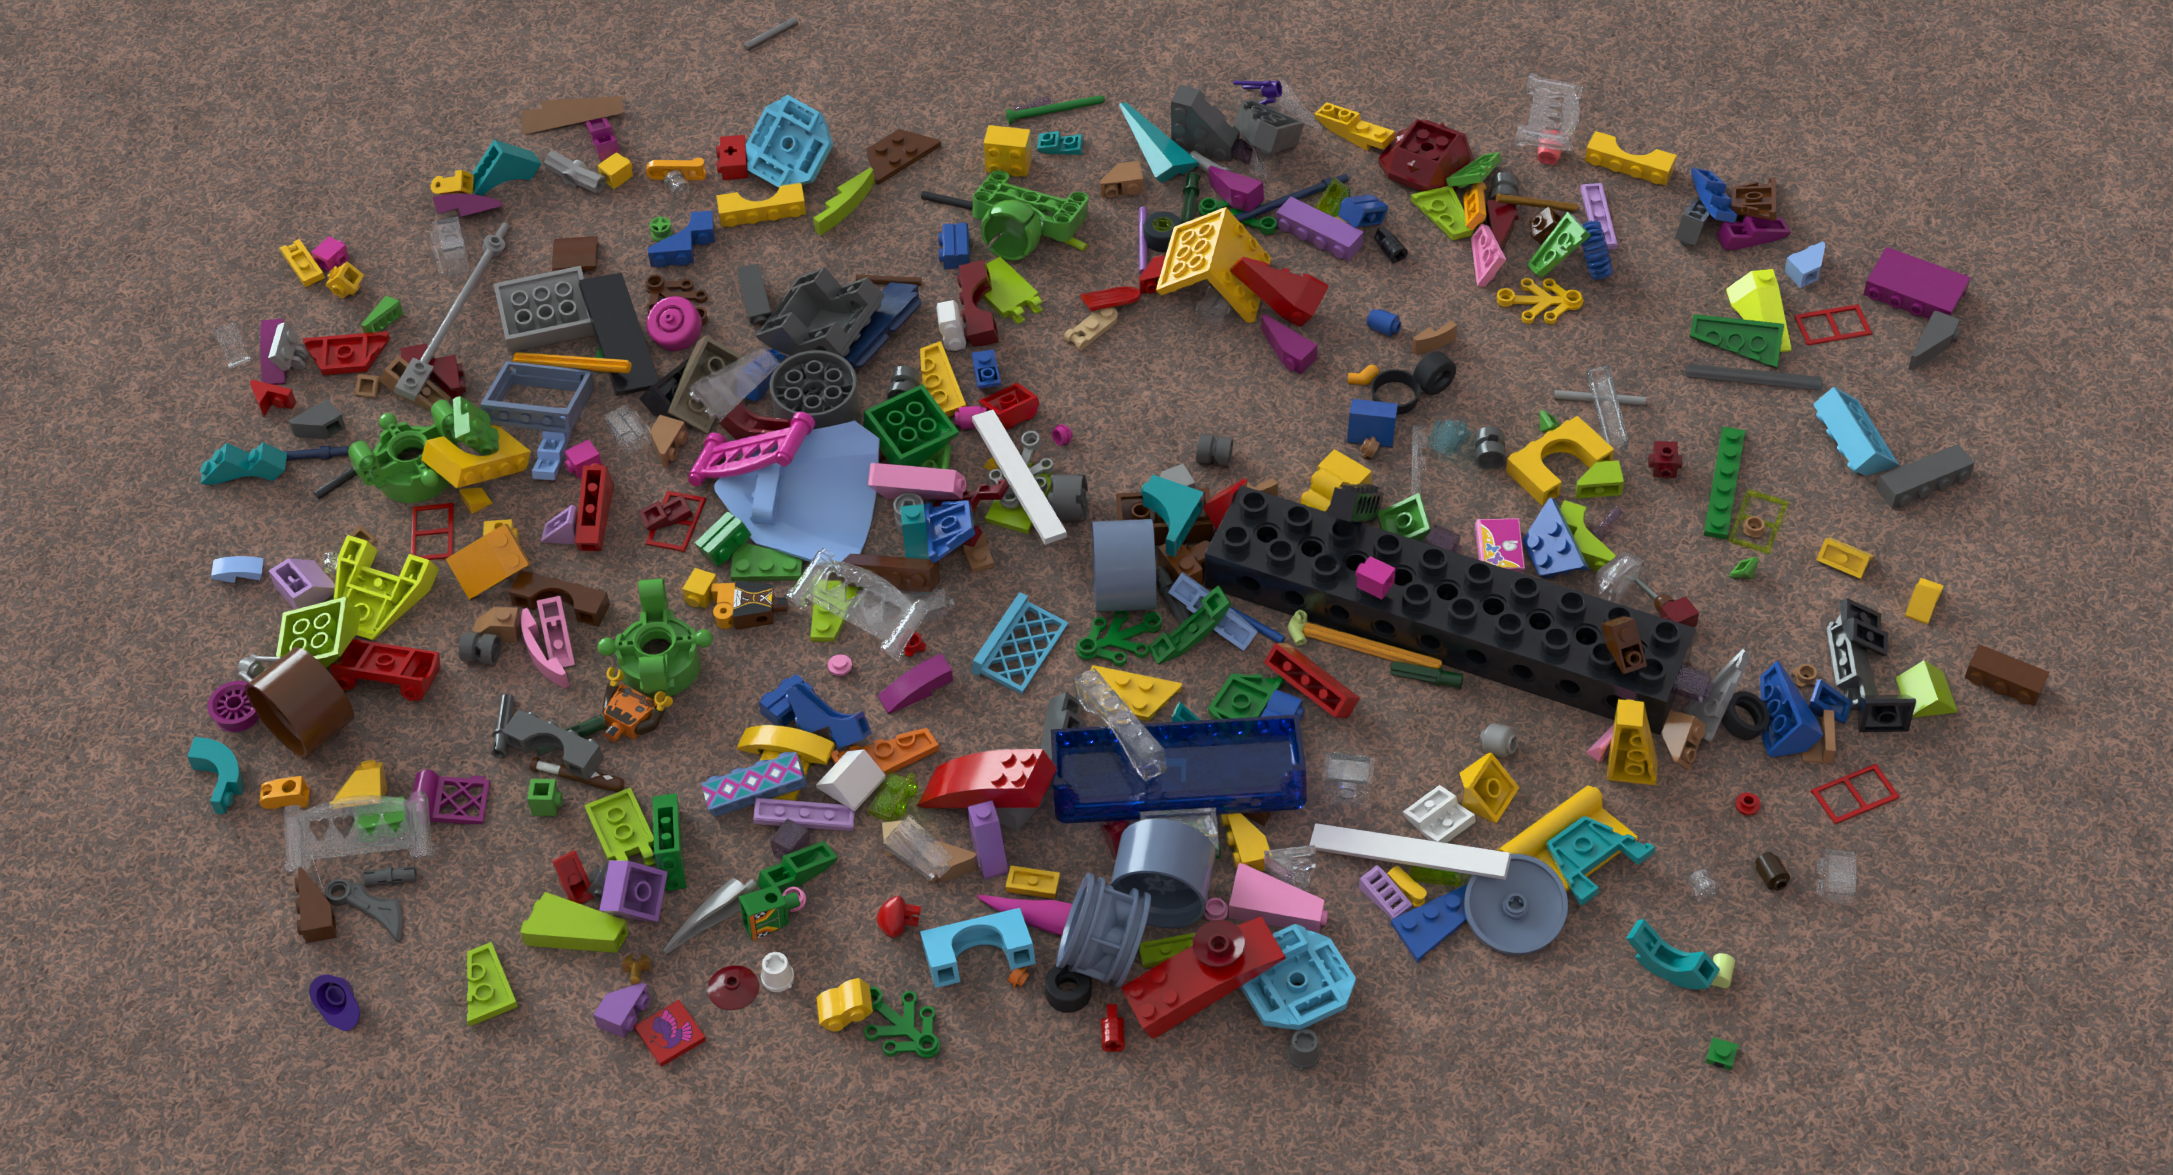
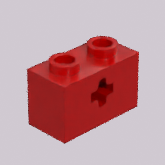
M745 135L720 137V145L716 146L717 158H720V160L716 161L717 173H722L723 180L748 178Z

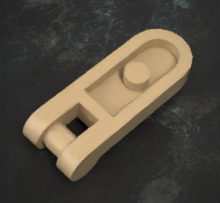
M1114 307L1096 310L1075 328L1068 329L1064 334V340L1069 343L1073 342L1075 347L1082 351L1118 321L1117 310Z

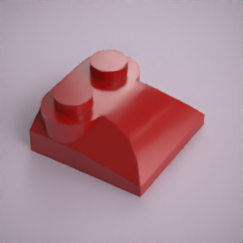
M1015 383L978 400L983 408L986 407V411L994 410L1005 430L1013 428L1015 424L1024 420L1034 418L1038 413L1040 405L1038 396L1019 383Z

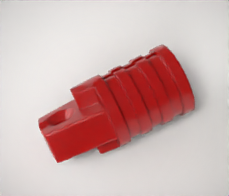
M1107 1004V1018H1101V1047L1105 1052H1121L1125 1048L1124 1017L1118 1018L1117 1004Z

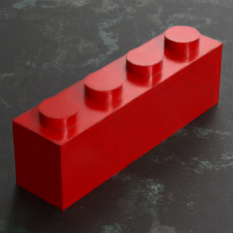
M1275 643L1263 662L1335 718L1349 717L1360 700L1358 695L1289 643Z

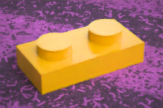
M1010 866L1005 886L1006 892L1056 899L1061 878L1060 873Z

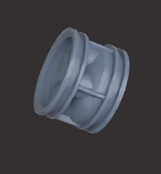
M1087 873L1076 893L1063 930L1057 953L1056 967L1063 969L1065 965H1068L1070 972H1078L1101 980L1103 983H1108L1112 980L1113 986L1121 987L1130 971L1143 936L1150 909L1151 894L1143 892L1139 895L1138 889L1132 888L1127 895L1116 891L1113 886L1105 884V878L1099 877L1096 881L1094 880V874Z

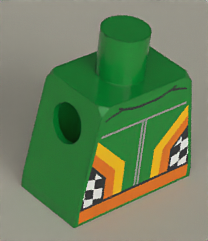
M777 886L739 896L742 922L752 941L788 925V911L800 906L796 892L783 896Z

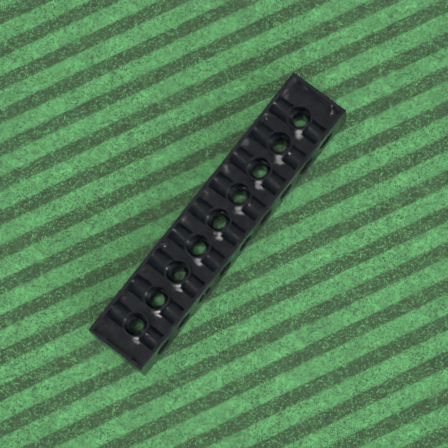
M1242 485L1239 487L1205 552V588L1213 590L1220 586L1227 595L1291 616L1296 611L1303 610L1307 613V621L1442 660V665L1611 720H1615L1618 699L1644 702L1651 733L1658 735L1662 732L1690 662L1696 628L1357 521L1349 522L1327 515L1328 512ZM1370 556L1395 568L1394 584L1383 599L1357 588L1356 570ZM1622 616L1635 619L1647 664L1646 667L1625 674L1622 673L1607 648L1601 623Z

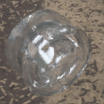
M328 552L323 555L321 567L324 572H337L339 553Z

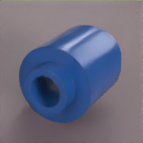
M1381 309L1371 310L1367 318V326L1371 330L1390 337L1400 331L1402 324L1398 315Z

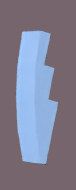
M542 430L543 440L537 450L538 459L532 469L533 479H556L571 432L563 433Z
M1182 572L1168 593L1184 603L1188 610L1195 613L1203 606L1201 600L1210 592ZM1229 608L1223 619L1213 629L1243 651L1258 632L1231 608Z

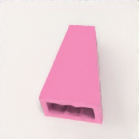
M871 463L868 486L886 499L895 500L903 493H915L922 500L963 499V492L966 490V480L957 470Z
M1238 864L1229 903V918L1250 921L1262 916L1267 925L1286 928L1293 924H1298L1305 927V930L1320 934L1321 925L1326 926L1328 911L1324 910V899L1245 864Z

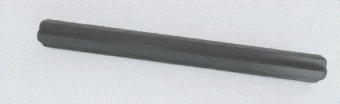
M1687 364L1685 371L1687 377L1820 390L1823 381L1820 376L1699 364Z

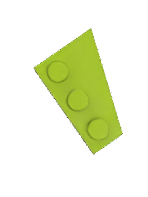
M1452 186L1411 194L1410 201L1452 241L1473 236V230L1466 227L1465 211Z
M816 581L810 635L811 642H835L846 621V616L853 607L862 587L841 585V581Z

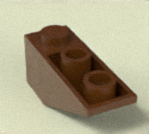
M299 867L298 878L294 879L296 892L299 893V899L295 900L297 913L300 914V920H297L298 934L303 935L306 943L337 938L336 916L331 904L303 868Z

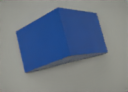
M1818 679L1809 708L1814 715L1822 717L1824 710H1834V721L1846 724L1852 701L1823 680Z

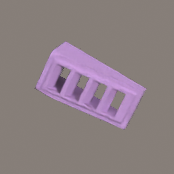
M1378 865L1359 879V889L1391 919L1402 915L1412 907L1413 904ZM1384 886L1385 889L1378 893V890ZM1392 893L1393 896L1385 901L1384 899ZM1399 900L1401 903L1392 909L1390 906Z

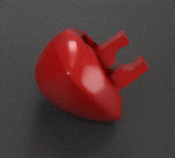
M894 896L887 900L879 909L876 916L878 927L890 938L899 937L904 931V925L918 927L919 917L912 915L920 916L921 906L906 904L901 896Z

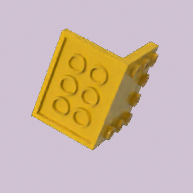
M1225 207L1174 227L1156 290L1160 295H1164L1208 279L1246 322L1252 323L1256 319L1261 298L1230 272V268L1242 256L1265 262L1269 265L1271 257L1245 229L1244 225Z

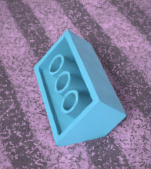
M1832 387L1813 404L1818 411L1816 413L1818 419L1826 424L1828 435L1833 440H1836L1838 451L1848 459L1847 465L1854 473L1867 476L1900 466L1858 399L1836 387Z

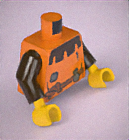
M608 668L606 674L611 682L607 684L603 701L602 714L604 715L606 726H608L604 736L611 742H616L622 734L634 740L639 735L656 730L665 713L664 707H670L673 703L672 697H665V692L658 691L653 700L624 684L618 686V682L622 681L625 677L623 670L619 669L618 675L614 678L615 668Z

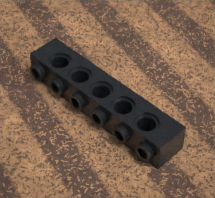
M1366 483L1343 484L1342 487H1335L1327 515L1349 522L1376 520L1384 493L1378 491V486Z

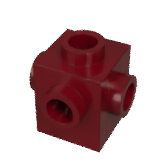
M1654 441L1652 454L1648 456V468H1652L1653 477L1676 478L1678 469H1682L1683 460L1682 455H1678V442Z

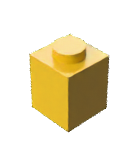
M617 152L597 165L599 174L606 177V184L613 189L633 177L631 161Z
M694 568L682 588L685 602L692 607L700 606L707 608L713 598L711 592L712 584L718 583L716 574Z

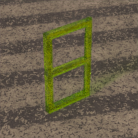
M1747 489L1728 542L1769 554L1788 501ZM1750 496L1782 505L1775 523L1763 520L1765 526L1773 528L1766 547L1735 538L1741 519L1746 520L1751 517L1744 514Z

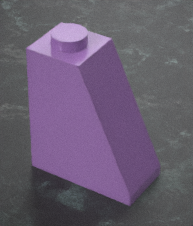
M993 801L969 806L971 840L977 853L984 879L1009 873L1000 823Z

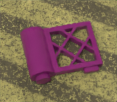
M422 770L415 776L408 819L414 824H431L432 822L483 824L490 780H485V776L470 775V779L441 777L433 770ZM444 786H456L459 790L449 796L444 791ZM473 787H483V793L475 798L468 791ZM464 794L469 802L459 807L454 800ZM447 804H450L455 809L451 814H440V809ZM474 805L480 810L479 817L468 816L465 811Z

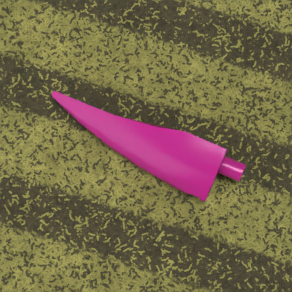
M978 894V899L999 912L1020 908L1027 925L1060 936L1063 934L1072 906L1070 903L1056 900H1020Z

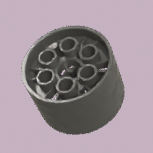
M805 351L787 358L774 370L770 379V392L775 418L792 420L795 413L802 411L814 418L815 427L813 430L852 421L860 424L861 410L856 374L851 364L843 357L828 351Z

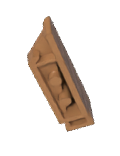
M623 97L542 101V109L521 110L523 134L623 113Z

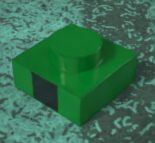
M1713 1037L1705 1063L1732 1070L1739 1044Z

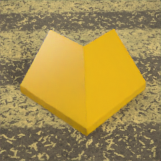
M1487 753L1460 772L1465 788L1462 806L1493 823H1497L1520 787L1492 753Z

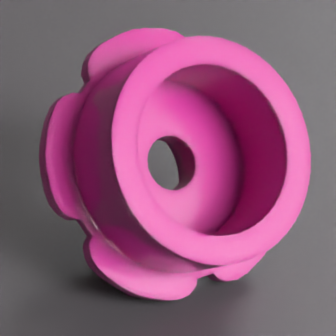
M1064 424L1057 425L1052 430L1053 441L1058 446L1063 444L1069 445L1072 439V431Z

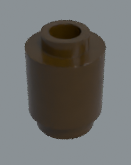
M1772 852L1761 854L1755 861L1756 871L1769 890H1782L1790 880L1788 871L1779 857Z

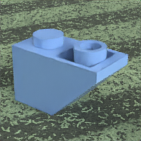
M1822 241L1816 245H1811L1807 249L1787 257L1784 272L1800 288L1818 280L1825 243Z

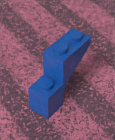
M712 210L691 212L690 222L684 230L648 248L650 266H683L694 263V244L706 245L708 243H715V223Z
M796 683L785 690L787 702L794 710L796 724L799 729L811 733L829 726L831 729L830 736L838 748L861 741L872 734L863 711L855 714L839 713L832 709L804 683Z

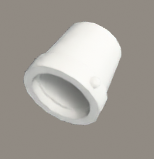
M780 952L769 953L762 961V985L771 992H782L788 988L790 989L795 977L793 968L784 954Z

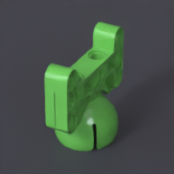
M998 170L993 171L974 193L972 215L974 218L982 220L981 234L986 245H989L992 239L1000 233V236L989 247L993 254L1005 260H1019L1025 258L1036 249L1041 239V234L1061 242L1070 240L1087 218L1089 197L1084 192H1073L1067 199H1062L1009 184V174Z

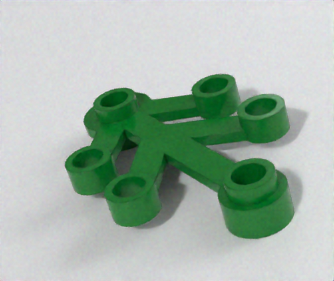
M1204 198L1198 205V212L1204 216L1219 209L1231 207V205L1225 200L1217 202L1214 198ZM1237 208L1229 210L1233 215L1244 212V210ZM1271 216L1263 217L1261 220L1250 218L1240 222L1260 229L1261 233L1265 235H1271L1277 230V221Z
M1115 611L1114 620L1106 637L1097 640L1099 634L1106 629L1107 624L1103 617H1096L1092 621V629L1088 637L1080 639L1077 643L1076 654L1084 660L1099 657L1113 661V664L1118 667L1124 666L1127 663V655L1121 651L1115 653L1104 648L1111 646L1133 652L1138 658H1145L1149 653L1148 646L1145 643L1137 644L1127 641V639L1147 631L1150 633L1158 632L1162 628V617L1157 612H1149L1144 615L1143 623L1120 631L1122 624L1128 620V612ZM1120 614L1125 615L1123 618H1118L1117 616ZM1103 623L1102 626H1096L1095 624ZM1145 649L1144 652H1138L1137 650ZM1117 657L1124 658L1122 661L1116 660Z
M870 987L871 998L877 999V1001L872 1002V1009L878 1011L894 1026L870 1024L864 1029L865 1038L868 1041H876L879 1037L907 1036L912 1040L908 1042L885 1041L882 1048L883 1053L888 1057L904 1052H916L918 1056L926 1059L936 1056L940 1051L941 1045L938 1037L933 1034V1021L936 1017L934 1008L931 1006L921 1008L920 1019L923 1021L921 1034L914 1028V1006L917 1004L915 992L906 991L901 996L902 1004L904 1005L903 1019L883 1002L882 992L879 988ZM910 996L914 998L911 1002L905 1001L906 997ZM925 1012L932 1013L930 1017L923 1016ZM870 1030L877 1031L875 1035H868ZM925 1044H931V1045H932L931 1048H928V1049L923 1048V1046H924ZM890 1045L895 1047L893 1051H888L886 1048Z

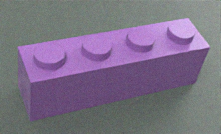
M1290 197L1276 212L1277 227L1280 230L1292 233L1300 240H1306L1314 244L1318 249L1331 252L1337 258L1349 261L1363 246V231L1293 197Z

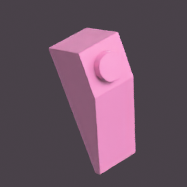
M561 596L538 600L537 605L549 660L557 657L563 668L575 665Z

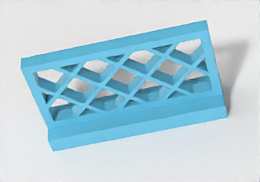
M1019 592L974 658L971 673L978 676L983 674L1005 687L1023 694L1067 628L1069 622L1027 601L1028 596ZM1029 610L1037 614L1039 620L1027 622L1025 614ZM1054 623L1060 626L1058 631L1048 633L1045 624ZM1041 625L1043 634L1031 636L1029 627ZM1024 628L1027 637L1015 639L1014 630ZM1045 639L1048 646L1044 649L1036 650L1033 641ZM1029 642L1032 651L1020 653L1017 644ZM1013 645L1016 654L1004 656L1002 648ZM1034 656L1036 664L1024 667L1022 658ZM1018 659L1020 668L1008 670L1006 661ZM1002 663L1004 671L996 673L990 670L989 667L991 664ZM1023 674L1024 682L1020 686L1013 682L1010 676Z

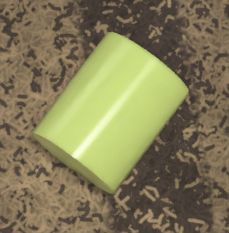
M1719 953L1714 955L1713 962L1720 970L1711 985L1728 988L1731 985L1735 959L1728 954Z

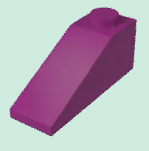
M1214 166L1208 167L1210 186L1232 207L1251 212L1264 201L1262 181Z
M1265 314L1262 316L1261 330L1282 364L1288 370L1302 374L1317 359L1318 345Z

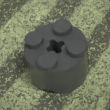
M1051 475V488H1053V492H1049L1048 502L1053 506L1052 509L1060 521L1086 520L1088 511V499H1086L1088 483L1086 475Z

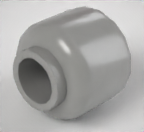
M1492 723L1486 730L1484 729L1481 732L1480 743L1485 753H1492L1494 756L1506 758L1516 751L1518 736L1513 728Z

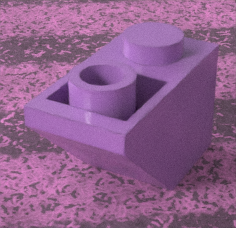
M639 983L606 994L594 1013L596 1026L624 1038L627 1032L632 1031L637 1024V1016L640 1011L646 1010L650 1003L647 985Z

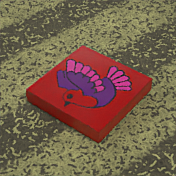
M680 1000L634 1026L635 1031L660 1067L706 1041L704 1034Z

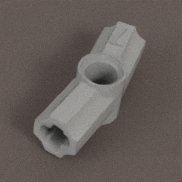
M550 151L544 161V167L561 176L565 184L574 185V188L578 185L594 193H600L607 182L605 176L589 170L582 161L575 160L573 162L556 151Z

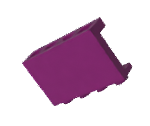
M1886 247L1866 281L1863 295L1868 296L1872 300L1887 303L1894 308L1909 311L1915 316L1930 319L1934 310L1951 316L1961 297H1964L1971 277Z

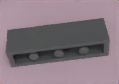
M1957 444L1880 475L1876 490L1891 508L1897 506L1904 507L1914 499L1919 497L1921 499L1926 498L1936 490L1943 491L1958 481L1960 483L1967 481L1971 476L1974 462L1961 446Z

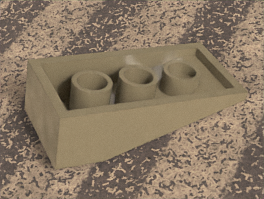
M707 335L697 341L687 362L667 413L708 434L745 357Z

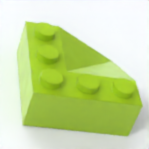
M342 597L283 612L276 657H283L293 648L299 647L310 653L327 668L342 655L357 634L360 620L359 610L347 597Z

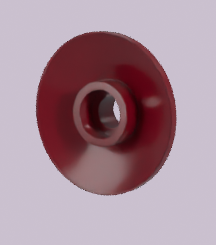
M1213 920L1205 923L1196 931L1192 946L1194 954L1200 962L1210 967L1220 968L1233 964L1241 957L1245 948V939L1241 929L1234 923L1226 920ZM1217 946H1223V947H1224L1223 949H1220V950H1216V949H1215Z
M731 965L724 967L711 977L707 988L708 996L712 1003L721 1009L738 1010L744 1008L758 994V978L753 971L744 966ZM729 982H736L735 985H728Z

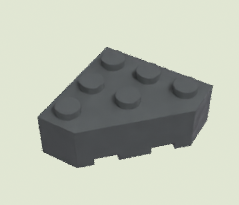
M1180 85L1171 100V139L1184 150L1197 151L1201 155L1213 157L1219 161L1231 162L1240 145V131L1234 125L1230 126L1224 120L1226 116L1215 105L1211 106L1204 99L1206 95L1201 90Z
M1251 99L1241 101L1234 123L1235 127L1253 146L1258 147L1261 153L1268 155L1273 152L1296 147L1305 122Z

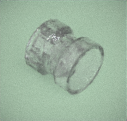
M671 171L664 178V185L671 191L675 199H682L679 195L682 193L686 197L691 194L692 185L685 179L681 171Z

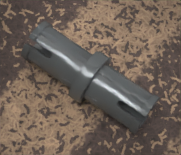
M387 866L386 869L364 871L365 887L387 884L388 886H394L396 883L416 882V866L401 868Z

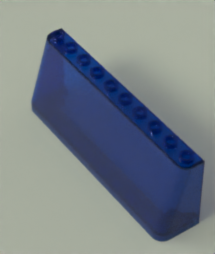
M1299 715L1051 729L1052 762L1057 767L1053 776L1055 817L1061 823L1298 810L1307 802L1306 764Z

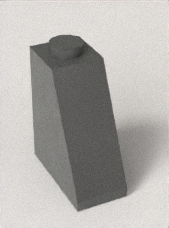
M759 263L737 268L738 285L749 323L755 322L756 325L764 324L770 317L771 311Z

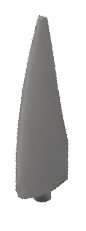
M731 878L694 911L674 934L663 952L665 954L671 952L696 934L741 911L739 896L751 893L758 888L756 882L751 879L743 885L737 879Z

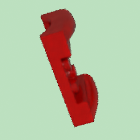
M352 639L345 649L341 660L337 664H331L330 666L331 675L342 690L353 689L359 678L400 685L401 695L409 701H419L425 696L441 668L439 652Z

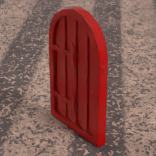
M1128 286L1080 294L1081 300L1090 311L1134 303L1141 297L1139 289Z

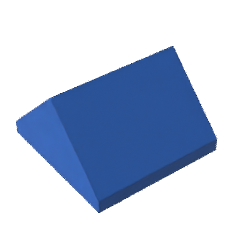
M1352 399L1347 443L1363 444L1366 438L1370 439L1373 436L1376 438V441L1380 442L1379 446L1393 448L1398 404Z

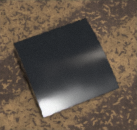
M1849 598L1840 600L1842 625L1849 641L1877 654L1886 656L1888 633L1881 630V613Z

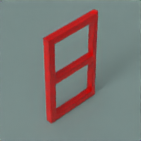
M1859 304L1794 315L1807 346L1872 335V331ZM1856 310L1865 331L1840 335L1831 314ZM1826 315L1835 336L1810 340L1801 319Z
M667 491L661 505L667 503L670 497L683 495L687 500L700 502L692 521L683 520L675 523L690 526L682 546L652 541L657 529L650 530L645 545L677 550L684 553L707 498Z
M454 503L412 507L411 555L415 556L416 536L448 533L447 553L418 557L436 560L446 559L453 555ZM449 508L448 528L416 531L417 511Z
M1877 764L1810 790L1834 824L1900 798ZM1874 770L1891 795L1867 805L1849 780ZM1844 782L1861 808L1836 817L1819 792Z

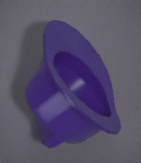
M329 974L320 975L315 978L310 984V999L327 1023L343 1031L354 1028L359 1021L360 1010L351 984L344 978Z

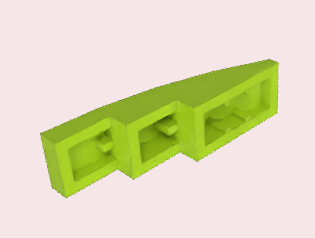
M871 167L837 187L838 195L825 202V211L813 217L815 232L820 236L847 217L869 193L875 184L874 172Z

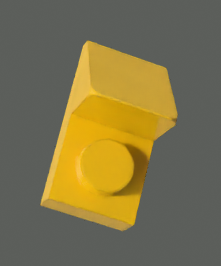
M1920 578L1913 591L1905 617L1928 624L1944 585Z

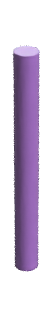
M1144 206L1139 208V274H1142L1148 266V245L1143 233V224L1147 218V208Z

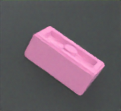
M1614 724L1586 752L1599 762H1602L1609 755Z

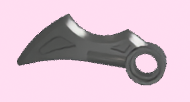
M335 879L328 883L325 893L331 905L342 906L347 903L378 921L396 942L401 941L403 918L397 898L388 900L375 898L366 891L363 884L348 883L343 879ZM336 889H344L346 891L341 897L332 896Z

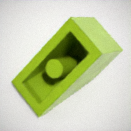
M1619 460L1596 462L1577 481L1575 498L1622 495L1624 480Z

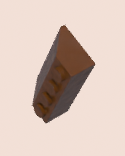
M1209 488L1196 489L1204 492L1205 505L1210 500ZM1141 492L1116 494L1117 519H1152L1155 545L1166 544V537L1169 532L1168 526L1161 516L1143 506ZM1204 509L1183 543L1212 541L1213 523Z

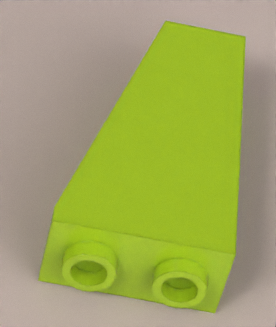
M544 892L541 899L535 902L529 919L523 922L520 933L524 944L527 946L618 953L629 934V930L624 919Z

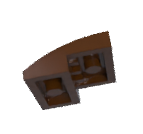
M598 236L554 239L552 271L581 266L582 271L596 270L598 262Z

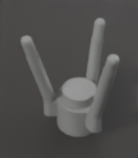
M251 654L250 657H245L239 662L238 676L250 682L264 671L259 661L276 662L282 657Z

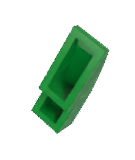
M825 841L784 855L780 864L761 870L757 886L761 890L777 886L782 894L787 888L799 887L834 864L838 857Z

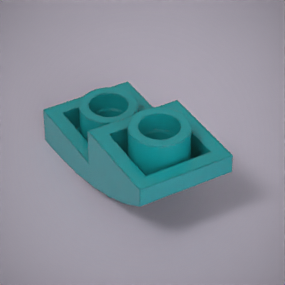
M1059 131L1041 133L1038 137L1037 150L1045 154L1082 155L1084 139L1082 134L1061 137Z

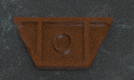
M898 129L870 146L866 150L876 184L883 183L941 147V141Z
M1776 177L1769 178L1768 184L1759 185L1755 181L1746 185L1732 187V210L1738 215L1776 220Z

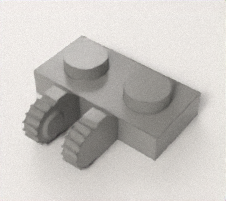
M285 322L277 326L268 358L282 371L288 370L290 367H293L295 370H304L305 363L302 360L307 359L308 352L303 347L297 346L299 336Z

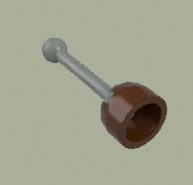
M1636 573L1629 575L1631 581H1635L1654 598V606L1659 613L1661 612V607L1667 602H1674L1666 594H1660L1659 596L1638 579Z

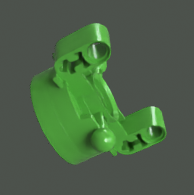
M439 400L434 403L431 408L434 425L430 427L409 426L407 422L397 423V418L392 413L383 414L379 419V425L384 431L380 433L379 443L374 451L370 449L365 441L353 443L348 450L353 469L363 483L367 486L375 485L387 497L403 503L426 501L443 492L450 483L421 460L422 454L416 459L409 461L399 460L397 456L411 449L420 448L424 450L426 440L442 436L460 448L457 444L460 441L455 438L452 405L447 400Z
M663 578L639 580V597L643 611L640 612V620L630 625L622 634H617L615 641L607 637L600 640L598 651L603 656H611L616 653L619 669L623 670L625 674L623 682L626 686L649 698H654L658 691L665 692V697L672 696L689 687L698 676L701 668L699 647H709L713 642V634L707 629H701L695 633L694 628L674 617V610H669L668 597ZM653 639H665L671 643L668 650L660 654L652 655L642 651L643 646Z

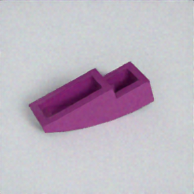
M606 117L585 121L586 128L600 161L606 160L616 152L620 154L617 140Z
M446 194L433 197L437 214L458 209L460 217L503 206L502 201L475 194Z
M1746 216L1742 223L1724 222L1717 233V237L1725 250H1738L1777 241L1789 236L1791 231L1783 217L1769 220Z
M283 318L261 320L260 356L262 382L272 385H281L286 382V370L282 371L268 358L277 326L284 323Z
M942 653L900 676L878 695V698L887 713L891 714L931 696L932 690L953 682L952 669Z

